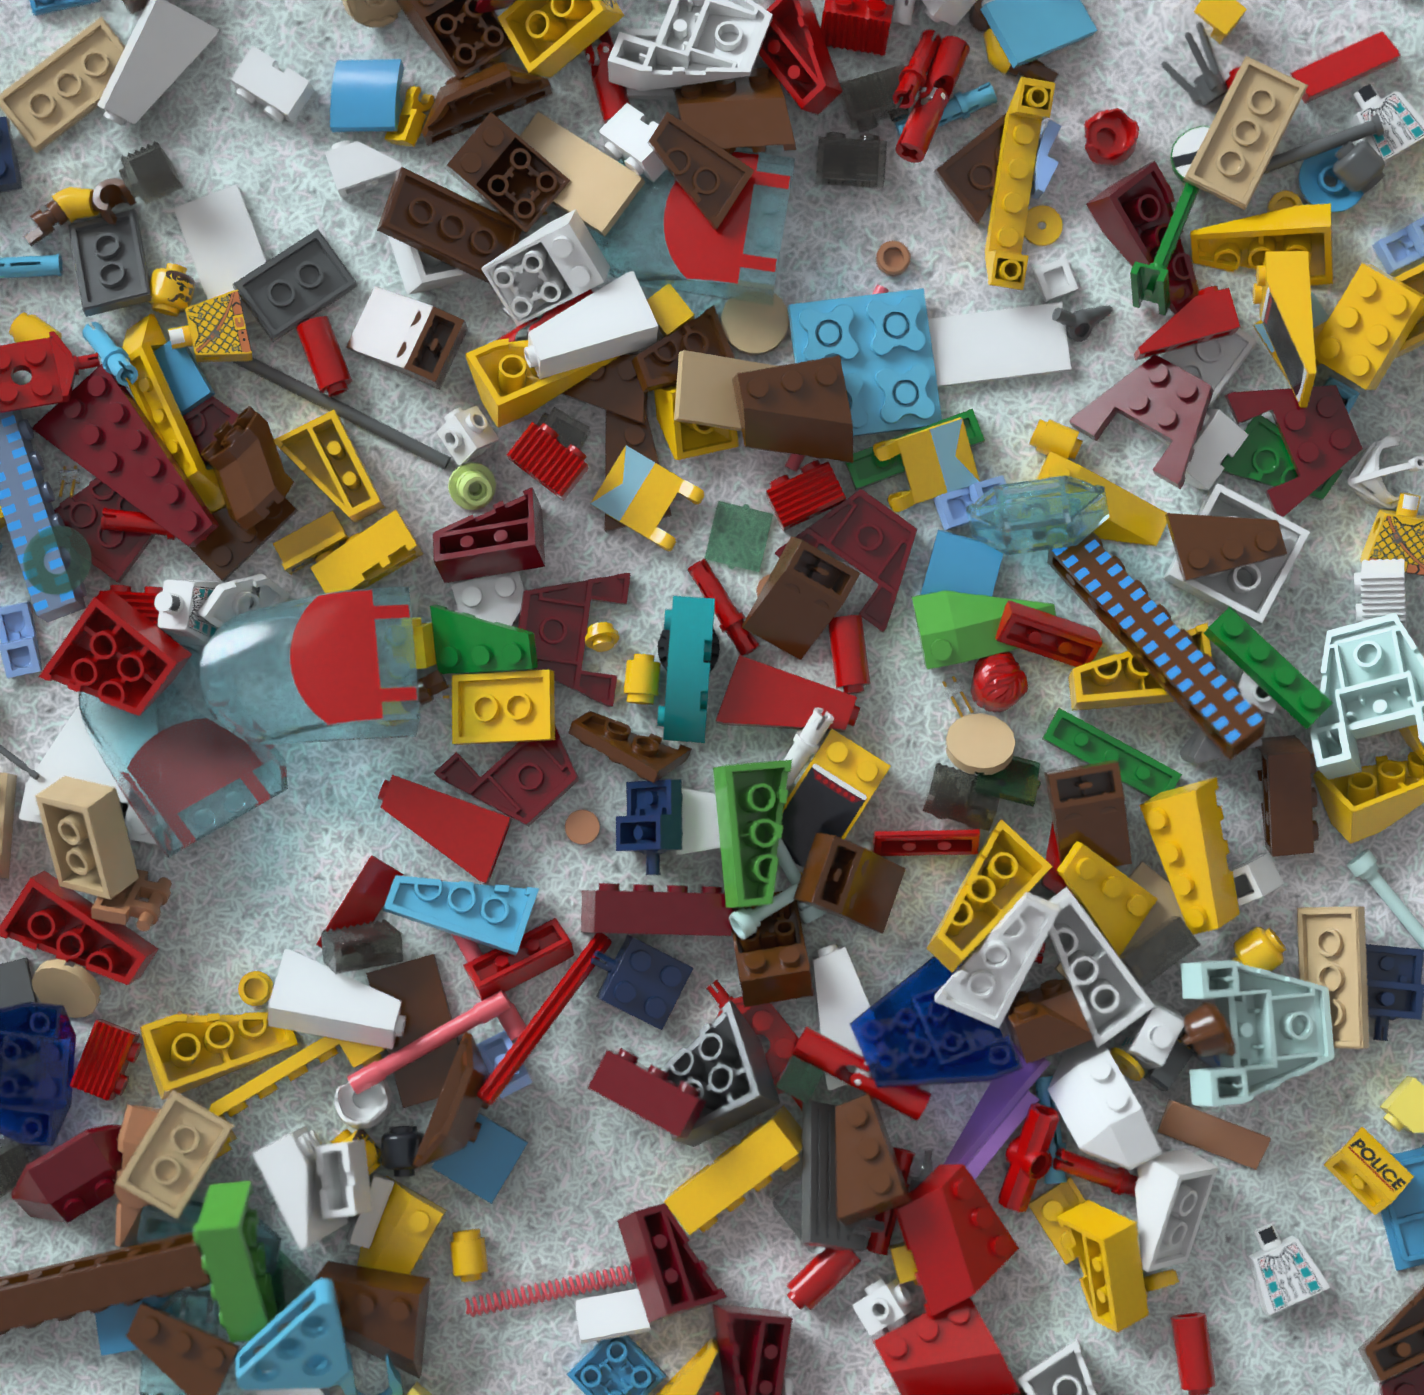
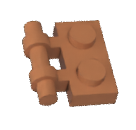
M137 869L139 879L112 899L97 897L92 906V919L126 925L130 917L138 918L137 928L140 931L146 932L150 929L151 925L157 923L161 914L160 907L165 905L170 897L172 883L165 877L160 878L158 882L148 881V871ZM140 897L148 898V902L140 901L139 899Z

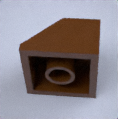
M1065 979L1045 981L1040 985V988L1029 992L1018 991L1004 1018L1011 1039L1026 1064L1093 1040L1074 992Z

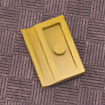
M1071 1177L1067 1178V1182L1059 1183L1038 1196L1028 1205L1066 1265L1076 1258H1071L1068 1247L1073 1245L1066 1226L1060 1227L1057 1216L1085 1202L1084 1197Z

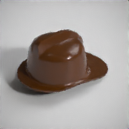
M1203 1001L1201 1006L1184 1017L1186 1034L1181 1037V1040L1185 1045L1191 1044L1200 1057L1206 1058L1221 1054L1233 1056L1236 1054L1231 1031L1215 1005Z

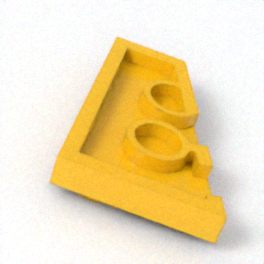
M1076 841L1057 871L1077 901L1083 905L1092 918L1091 920L1097 929L1102 933L1117 956L1120 957L1158 899L1087 846Z

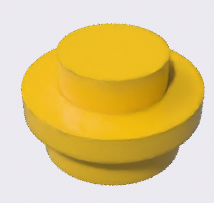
M609 622L595 623L587 628L585 644L588 648L594 649L597 652L608 651L619 641L618 631Z
M252 971L241 978L238 992L240 998L246 1004L260 1006L270 1000L274 986L267 974L260 971Z

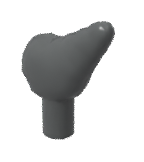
M1110 305L1080 309L1071 313L1058 307L1054 310L1052 319L1065 325L1071 340L1082 342L1090 336L1092 329L1101 320L1111 314L1113 308Z

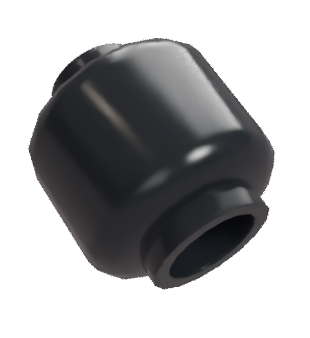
M417 1126L389 1127V1132L381 1137L382 1166L388 1170H394V1177L415 1176L416 1168H413L412 1165L424 1133L417 1131Z

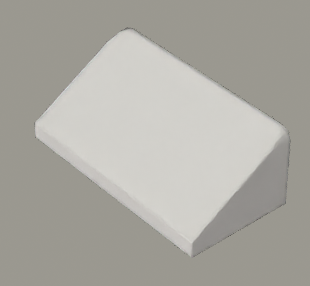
M375 1171L369 1176L373 1211L354 1215L346 1236L349 1243L365 1248L371 1246L394 1185V1181Z
M638 1289L579 1299L575 1302L581 1344L651 1331Z

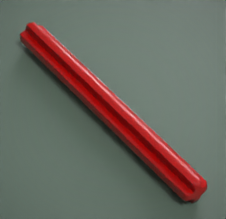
M596 933L480 1088L477 1096L481 1101L488 1105H492L594 969L595 965L590 964L591 958L600 960L593 955L595 951L598 950L605 954L612 944L609 937L603 933Z

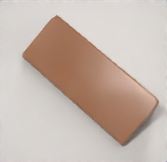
M1170 1099L1157 1130L1158 1133L1255 1170L1271 1140L1270 1137Z

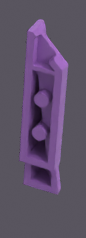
M1013 1043L944 1164H964L975 1180L1027 1116L1031 1104H1036L1039 1101L1028 1090L1050 1065V1062L1042 1058L1026 1064Z

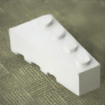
M1066 887L1048 900L1059 906V913L1048 933L1069 985L1074 992L1089 1027L1093 1042L1098 1048L1155 1006Z
M1077 1339L1018 1377V1381L1027 1395H1097Z

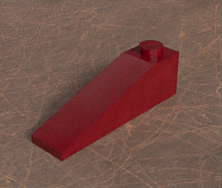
M1153 161L1110 185L1086 205L1103 234L1133 267L1135 261L1147 265L1153 263L1174 213L1171 203L1175 202L1171 187L1157 163ZM1181 237L1167 267L1170 291L1169 309L1173 314L1178 313L1195 296H1198L1197 292L1199 291L1190 255L1184 252Z

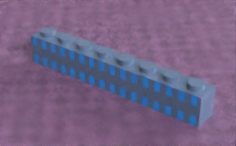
M21 410L0 413V506L36 615L46 622H51L85 609L86 605L83 597L87 596V591L82 579L75 575L72 565L76 564V558L71 547L65 545L62 533L66 532L65 525L61 516L54 512L51 502L55 501V495L50 484L47 481L44 482L41 470L45 469L44 462L40 453L37 450L34 451L30 440L34 438L32 427L27 419H23Z

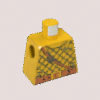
M233 290L187 307L185 311L188 325L168 329L172 350L193 346L196 362L253 360L239 290Z
M1400 492L1396 511L1385 509L1378 511L1362 551L1360 562L1372 559L1376 561L1378 559L1398 560L1401 558L1405 561V573L1424 576V516L1417 515L1421 496Z

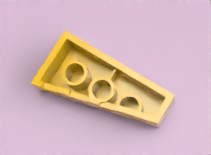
M1208 623L1187 630L1194 640L1195 647L1202 654L1206 653L1212 657L1210 639L1203 634L1208 628ZM1129 651L1117 655L1113 654L1075 667L1068 676L1072 711L1175 702Z
M1217 777L1161 792L1139 805L1190 935L1219 929L1240 915L1233 871L1228 870L1226 855L1230 852L1228 840H1223L1220 821L1224 820L1222 806L1217 804L1215 792L1219 789Z
M1000 819L985 840L926 949L953 972L987 937L1026 892L1029 893L1045 876L1052 866L1009 825Z
M784 1105L775 1111V1114L766 1124L760 1123L740 1140L741 1143L730 1146L714 1160L712 1165L707 1164L670 1193L664 1200V1203L689 1235L698 1228L702 1233L707 1231L719 1221L716 1217L718 1213L725 1208L729 1213L746 1200L743 1196L752 1188L756 1192L760 1191L773 1180L770 1174L778 1168L785 1172L800 1160L797 1154L802 1149V1128Z

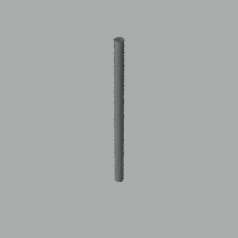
M255 358L252 361L233 362L328 411L335 410L340 417L443 469L447 468L451 457L324 393H320L319 390Z

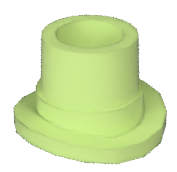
M469 462L453 471L449 478L448 490L450 497L457 505L464 509L477 510L484 508L491 502L495 494L496 482L493 473L488 467L481 463Z

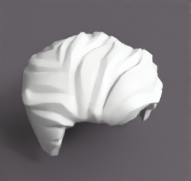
M385 1080L359 1095L354 1092L348 1082L336 1089L334 1104L342 1122L355 1129L365 1130L378 1125L387 1116L393 1095L388 1082Z

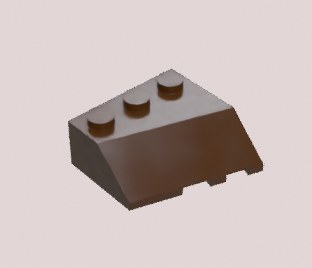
M755 68L752 69L750 76L684 85L673 90L679 120L729 154L733 153L737 147L750 148L753 150V153L766 152V146L783 145L784 151L796 150L785 97L779 81L771 69Z
M840 355L737 373L733 377V388L745 448L785 454L792 453L819 459L826 458L853 463V422Z
M327 1261L316 1276L315 1281L329 1279L334 1283L345 1341L385 1362L386 1354H388L393 1366L420 1379L430 1278Z

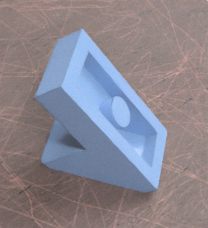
M505 1030L477 1044L489 1075H491L513 1045ZM522 1064L499 1095L501 1099L533 1083L524 1064Z

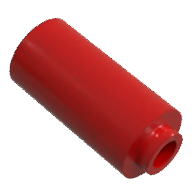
M328 316L315 317L299 324L296 327V331L320 393H328L332 397L348 390L347 385L352 382V378Z
M862 615L834 617L829 622L828 628L836 688H843V691L848 694L864 692V686L870 684Z
M826 1248L821 1253H818L787 1284L791 1290L787 1296L800 1310L805 1306L812 1310L862 1260L853 1250L843 1251Z
M1195 1312L1174 1315L1171 1317L1180 1387L1182 1390H1188L1189 1395L1209 1394V1388L1216 1386L1206 1313Z

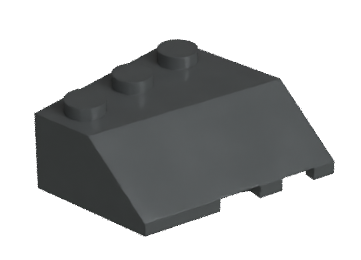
M730 1000L721 1008L723 1012L712 1023L707 1022L699 1030L700 1035L687 1048L682 1047L661 1068L669 1073L667 1079L678 1085L682 1080L700 1090L698 1096L707 1101L688 1139L678 1138L671 1134L672 1140L692 1147L780 1104L761 1040L734 1002Z

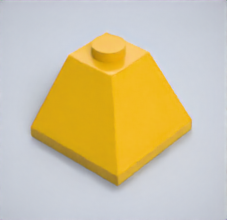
M677 385L654 390L656 418L674 459L681 460L739 447L737 430L674 421Z

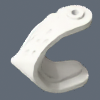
M1393 435L1382 437L1379 441L1372 443L1364 449L1355 460L1347 482L1352 490L1364 502L1373 507L1389 510L1397 508L1399 496L1394 497L1387 491L1381 477L1405 470L1417 472L1424 469L1423 456L1412 458L1407 463L1379 469V455L1381 451L1399 446V442H1401L1400 436L1393 437ZM1366 487L1369 488L1371 491H1373L1375 494L1369 492V491L1366 489Z

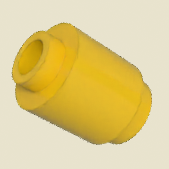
M25 312L21 313L13 321L9 330V334L14 337L15 343L48 338L49 332L52 331L62 339V334L36 315H29Z
M1039 419L1029 444L1037 447L1035 451L1044 455H1048L1051 451L1066 459L1069 457L1075 460L1083 441L1077 439L1079 431L1050 419L1048 422Z
M634 654L633 660H626L624 694H627V703L654 705V698L658 696L661 668V663L654 662V655Z
M480 1229L452 1232L453 1241H450L453 1276H461V1282L481 1280L482 1273L488 1271L485 1237H481Z

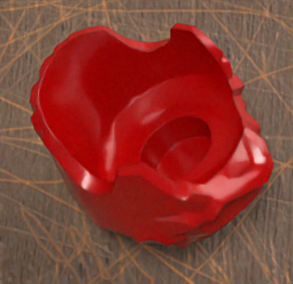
M1114 108L1100 111L1084 123L1085 150L1092 162L1106 166H1117L1129 159L1134 153L1139 135V126L1137 121L1128 117L1122 109Z
M1007 651L983 657L975 664L970 692L973 695V701L977 702L980 708H984L989 712H1004L1016 704L1028 691L1027 676L1020 669L1019 663L1016 662L1011 652Z

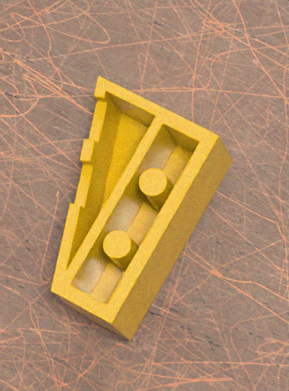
M335 410L274 439L275 445L354 523L385 508Z
M395 509L363 532L348 538L345 544L335 551L331 549L319 555L315 559L316 564L310 568L326 595L362 591L424 553L404 519Z
M1090 1200L1057 1216L1060 1227H1067L1073 1243L1072 1246L1068 1247L1071 1258L1078 1257L1084 1276L1079 1281L1093 1320L1118 1333L1148 1316L1147 1291L1144 1283L1138 1241L1139 1233L1136 1222Z

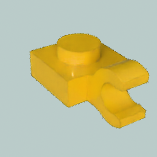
M410 86L405 94V102L401 109L397 131H387L384 139L394 145L414 147L422 133V126L426 115L422 112L432 107L434 96L423 94L419 102L418 97L421 88Z

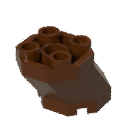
M251 406L245 408L232 424L229 421L224 422L213 434L216 440L211 442L201 453L204 457L203 459L214 470L229 517L245 531L263 520L271 512L268 507L274 501L279 504L286 497L294 483L284 471L268 422Z

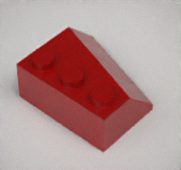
M110 589L92 599L39 677L47 681L54 680L67 685V688L78 693L81 691L100 698L101 702L140 716L175 680L192 654Z
M964 1164L938 1165L910 1193L912 1201L894 1209L906 1249L912 1252L917 1268V1272L914 1273L918 1286L923 1287L927 1300L924 1307L929 1317L975 1295L1019 1250L1012 1236Z
M971 1297L932 1317L924 1313L873 1341L900 1395L1021 1394L1002 1353Z

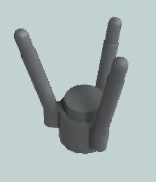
M1198 22L1196 27L1211 70H1209L1190 32L1185 34V38L1203 73L1193 80L1196 87L1193 88L1166 61H1163L1161 66L1189 94L1193 103L1201 100L1202 104L1206 106L1225 95L1228 91L1224 86L1225 81L1220 74L1204 26L1201 22Z

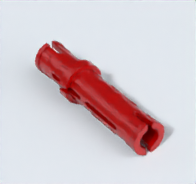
M927 29L921 33L908 65L900 72L899 85L893 94V102L895 104L899 102L900 97L903 98L899 105L900 108H910L915 102L918 91L925 86L927 81L926 73L942 39L938 33L934 41H932L935 30Z
M103 508L102 510L104 517H101V530L167 536L168 540L176 539L174 535L143 512Z
M706 558L689 567L687 571L696 582L704 598L715 599L714 613L721 623L719 627L723 633H727L739 654L746 656L759 648L760 645L752 633L742 628L746 617L742 612L739 613Z
M893 1147L906 1186L909 1189L910 1184L907 1183L915 1153L903 1148ZM895 1208L875 1215L874 1220L884 1223V1231L871 1232L866 1250L880 1255H888L891 1237L897 1221Z
M1061 1147L1056 1151L1055 1154L1060 1156L1062 1160L1054 1157L1053 1169L1110 1188L1113 1194L1119 1196L1126 1194L1136 1198L1135 1187L1139 1177L1130 1174V1171L1126 1168L1119 1167L1116 1169Z

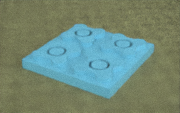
M924 288L796 303L787 306L795 363L840 355L853 422V437L919 429L942 420Z

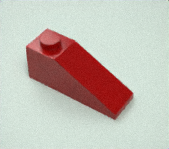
M1211 286L1197 292L1198 296H1195L1138 347L1134 353L1135 361L1152 357L1155 354L1159 355L1235 334L1240 328L1229 287L1219 290L1218 286Z

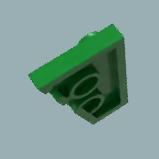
M1262 415L1252 418L1244 430L1248 434L1245 441L1233 457L1227 455L1221 463L1224 467L1223 473L1272 487L1298 478L1277 425ZM1339 469L1307 497L1323 500L1343 470Z
M438 604L430 606L437 670L442 674L527 670L538 667L534 632L499 622L493 623L479 619L475 615L465 612L459 613L448 610L447 607Z

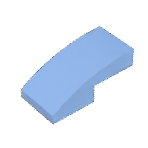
M1051 120L1046 123L1039 136L1031 188V197L1037 200L1045 192L1059 163L1047 156L1061 128V125Z
M1424 217L1372 245L1387 274L1390 275L1424 257Z
M1003 475L973 483L969 487L933 498L944 531L1014 508Z
M30 601L0 607V653L6 677L11 678L42 671Z

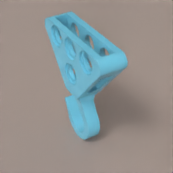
M329 1279L315 1281L235 1355L236 1383L242 1390L331 1388L332 1386L339 1385L345 1395H365L360 1393L355 1385L351 1352L346 1346L334 1283ZM316 1300L305 1311L302 1309L306 1302ZM292 1322L281 1333L278 1331L279 1326L283 1323ZM268 1344L257 1355L254 1353V1349L257 1346ZM386 1354L389 1387L378 1395H403L401 1375L393 1366L389 1355Z

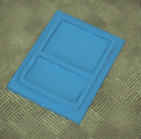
M1424 1145L1420 1148L1396 1154L1390 1153L1414 1176L1393 1203L1380 1211L1396 1271L1424 1264Z

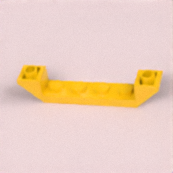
M1021 77L1005 116L984 252L988 285L1016 290L1024 289L1029 256L1022 255L1021 252L1042 120L1050 118L1055 89L1054 82Z
M149 314L126 331L122 349L127 352L130 363L138 371V378L133 384H131L128 378H126V381L136 403L213 514L226 505L214 470L206 469L155 357L154 351L167 343L155 314Z
M323 1037L210 1104L209 1111L224 1120L226 1119L223 1114L226 1112L230 1118L248 1108L245 1101L251 1097L258 1095L261 1100L278 1090L279 1088L276 1083L288 1076L291 1082L307 1073L309 1070L306 1065L318 1058L320 1063H323L337 1055L339 1052L336 1047L339 1045L353 1068L361 1064L365 1067L374 1061L383 1059L380 1053L387 1048ZM233 1131L230 1132L215 1159L232 1150L229 1143L237 1139Z

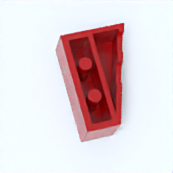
M776 0L766 9L773 14V18L759 55L802 110L819 115L843 91L811 0Z

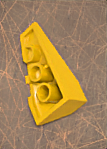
M1331 203L1296 205L1191 230L1190 232L1192 262L1194 264L1231 272L1238 269L1239 266L1257 270L1258 265H1263L1265 252L1308 251L1310 285L1333 284Z
M508 339L495 340L466 353V360L481 401L498 428L529 415L587 378L602 366L620 357L617 356L539 379L535 367L529 368L525 359L524 348L528 347V340L509 342Z
M1050 451L1041 466L1017 519L1048 534L1066 535L1081 524L1088 532H1094L1100 539L1157 546L1167 524L1165 517L1167 512L1085 467Z
M1410 752L1406 761L1388 760L1387 755L1375 757L1376 765L1362 766V772L1330 780L1320 770L1313 774L1314 782L1331 824L1350 844L1380 833L1424 803V762L1415 752Z
M268 1012L233 1015L209 1013L208 1015L187 1016V1014H174L140 1027L149 1067L161 1100L168 1098L172 1090L179 1094L298 1045L292 1030L268 1026Z
M386 1175L388 1179L394 1181V1185L371 1246L369 1248L360 1247L357 1266L411 1275L447 1210Z

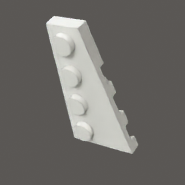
M1026 892L934 996V1001L999 1028L1059 913V906Z

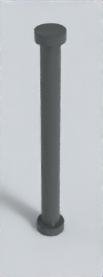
M1379 115L1372 116L1371 121L1272 156L1264 174L1343 146L1349 141L1354 142L1375 133L1377 136L1385 134Z

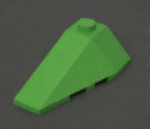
M949 590L912 596L924 664L928 670L1019 649L996 641V634L1008 600L1056 616L1055 605L1053 603L1008 599Z

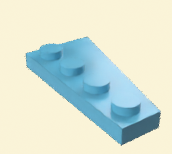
M395 875L383 911L516 956L539 888L509 887L510 885L499 884L494 886L481 885L465 881L458 883L441 881L440 879Z

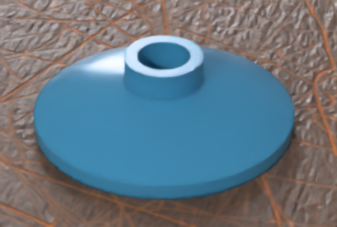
M1342 146L1305 159L1299 170V187L1304 198L1311 205L1331 203V213L1350 209L1364 194L1361 190L1357 192L1349 191L1333 172V166L1338 160L1335 153ZM1325 177H1334L1336 186H1327L1325 184Z

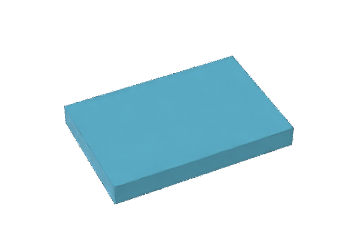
M994 0L986 3L981 8L984 17L1013 68L1079 42L1097 32V28L1081 0Z

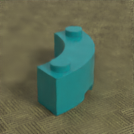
M673 596L672 609H665L664 630H670L665 706H658L657 726L664 727L663 740L705 743L710 662H704V660L711 661L715 599Z

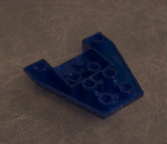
M933 956L850 1023L852 1032L877 1088L990 1082L1023 1069L1009 1036L1003 1037L999 1028L934 1001L935 994L963 962L951 972Z
M30 1001L0 1008V1134L17 1143L53 1146L71 1107L73 1087L70 1086L74 1074L76 1034L64 1005Z

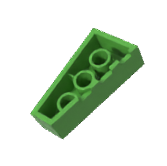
M792 760L724 765L713 768L726 908L766 905L773 902L779 859L777 851L779 839L782 838L783 825H781L783 807L787 801L788 789H786L788 772H791Z
M251 1181L210 1185L199 1222L195 1223L193 1228L194 1241L196 1245L201 1246L203 1253V1270L210 1275L212 1299L218 1301L220 1325L222 1328H226L230 1342L253 1339L278 1316L270 1273H264L266 1267L264 1242L257 1243L258 1212L257 1209H250L249 1207L250 1195L254 1193Z

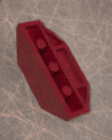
M105 1125L86 1129L26 1165L18 1179L16 1188H13L11 1192L12 1199L30 1217L69 1223L114 1196L117 1171L122 1170L123 1153L118 1151V1138L122 1125Z

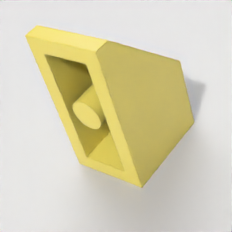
M1407 1076L1380 1106L1387 1113L1383 1119L1398 1132L1404 1129L1412 1133H1424V1085L1415 1077Z

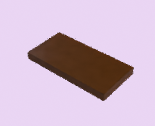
M401 167L396 173L377 231L489 284L490 282L481 268L518 244L522 233L520 228L504 216L404 167Z
M435 954L366 973L369 986L400 1000V1015L406 1016L403 1036H396L393 1049L387 1048L388 1055L452 1020ZM457 1037L393 1073L403 1108L439 1098L459 1047Z

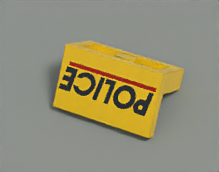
M332 510L274 542L273 546L283 562L284 570L291 575L313 563L322 553L331 549L333 551L345 544L349 537Z
M1363 1126L1357 1130L1341 1149L1324 1163V1166L1374 1215L1393 1203L1414 1178Z

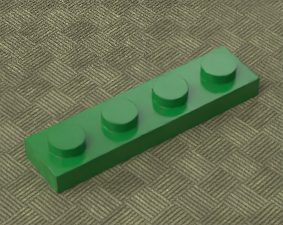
M973 408L896 437L899 438L961 417L963 418L970 447L985 441ZM873 446L853 453V463L845 462L856 491L905 473L900 454L891 459L879 461L874 455Z
M1230 607L1203 633L1306 730L1332 705L1333 702Z
M1061 708L1057 709L1042 737V740L1088 765L1111 760L1117 761L1122 783L1149 798L1161 792L1174 789L1182 775Z

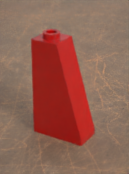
M739 655L717 715L716 723L733 726L803 729L812 716L814 709L819 707L823 709L822 716L827 711L834 717L833 723L830 724L826 731L833 729L837 732H845L847 725L854 727L861 707L855 705L856 696Z
M392 775L390 781L384 780L378 799L382 800L380 808L476 879L489 884L512 818Z

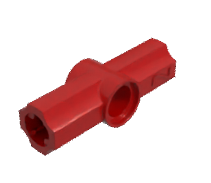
M1031 1104L1020 1136L1013 1139L1006 1149L1005 1159L1010 1165L998 1196V1203L1006 1209L1026 1212L1037 1180L1043 1178L1052 1165V1156L1048 1150L1060 1119V1113L1051 1107Z

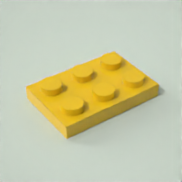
M553 670L452 675V744L470 745L555 740Z

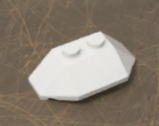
M1093 1040L1065 1050L1049 1085L1048 1093L1080 1151L1120 1164L1121 1167L1129 1170L1161 1155V1149L1142 1108L1104 1044L1097 1048Z

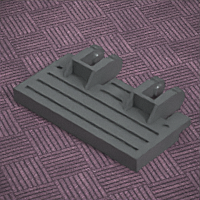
M816 1101L804 1102L802 1107L801 1244L843 1251H866V1236L854 1234V1230L874 1233L884 1231V1223L878 1220L864 1219L845 1226L837 1220L835 1107L838 1105Z

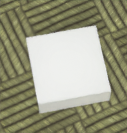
M1066 257L1033 270L1045 303L1078 290Z

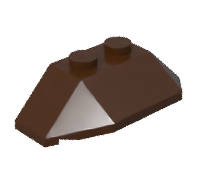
M504 61L498 64L495 62L486 63L479 67L476 73L458 79L456 76L446 81L445 86L440 87L423 127L422 134L427 146H430L480 125L490 112L499 117L552 94L549 80L537 74H530L528 71Z
M465 1031L413 1162V1168H423L464 1149L468 1141L472 1143L476 1141L482 1123L476 1121L480 1108L487 1110L489 1107L488 1104L478 1098L477 1093L490 1075L471 1033Z

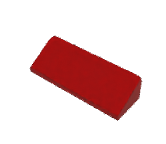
M1380 31L1291 72L1290 75L1292 78L1308 85L1302 97L1304 104L1397 62L1401 55L1385 33Z
M1010 600L1005 605L996 634V641L1074 667L1092 662L1103 644L1098 631L1093 628Z
M980 830L875 831L873 833V851L880 856L976 855L979 850Z
M371 855L316 945L349 963L383 908L395 875L402 876L403 873Z
M554 918L524 933L516 956L493 949L464 964L463 967L480 1000L483 1001L500 990L504 993L574 956V951L569 937L557 919Z

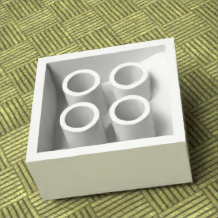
M1217 483L1210 489L1197 515L1278 520L1287 554L1186 582L1183 581L1177 556L1175 555L1163 580L1224 612L1230 607L1246 623L1255 628L1263 623L1310 531Z
M306 1126L252 1153L300 1250L312 1245L353 1220L351 1215L322 1219L319 1192L322 1189L321 1175L317 1174L315 1146H320L322 1143L315 1130L309 1132Z

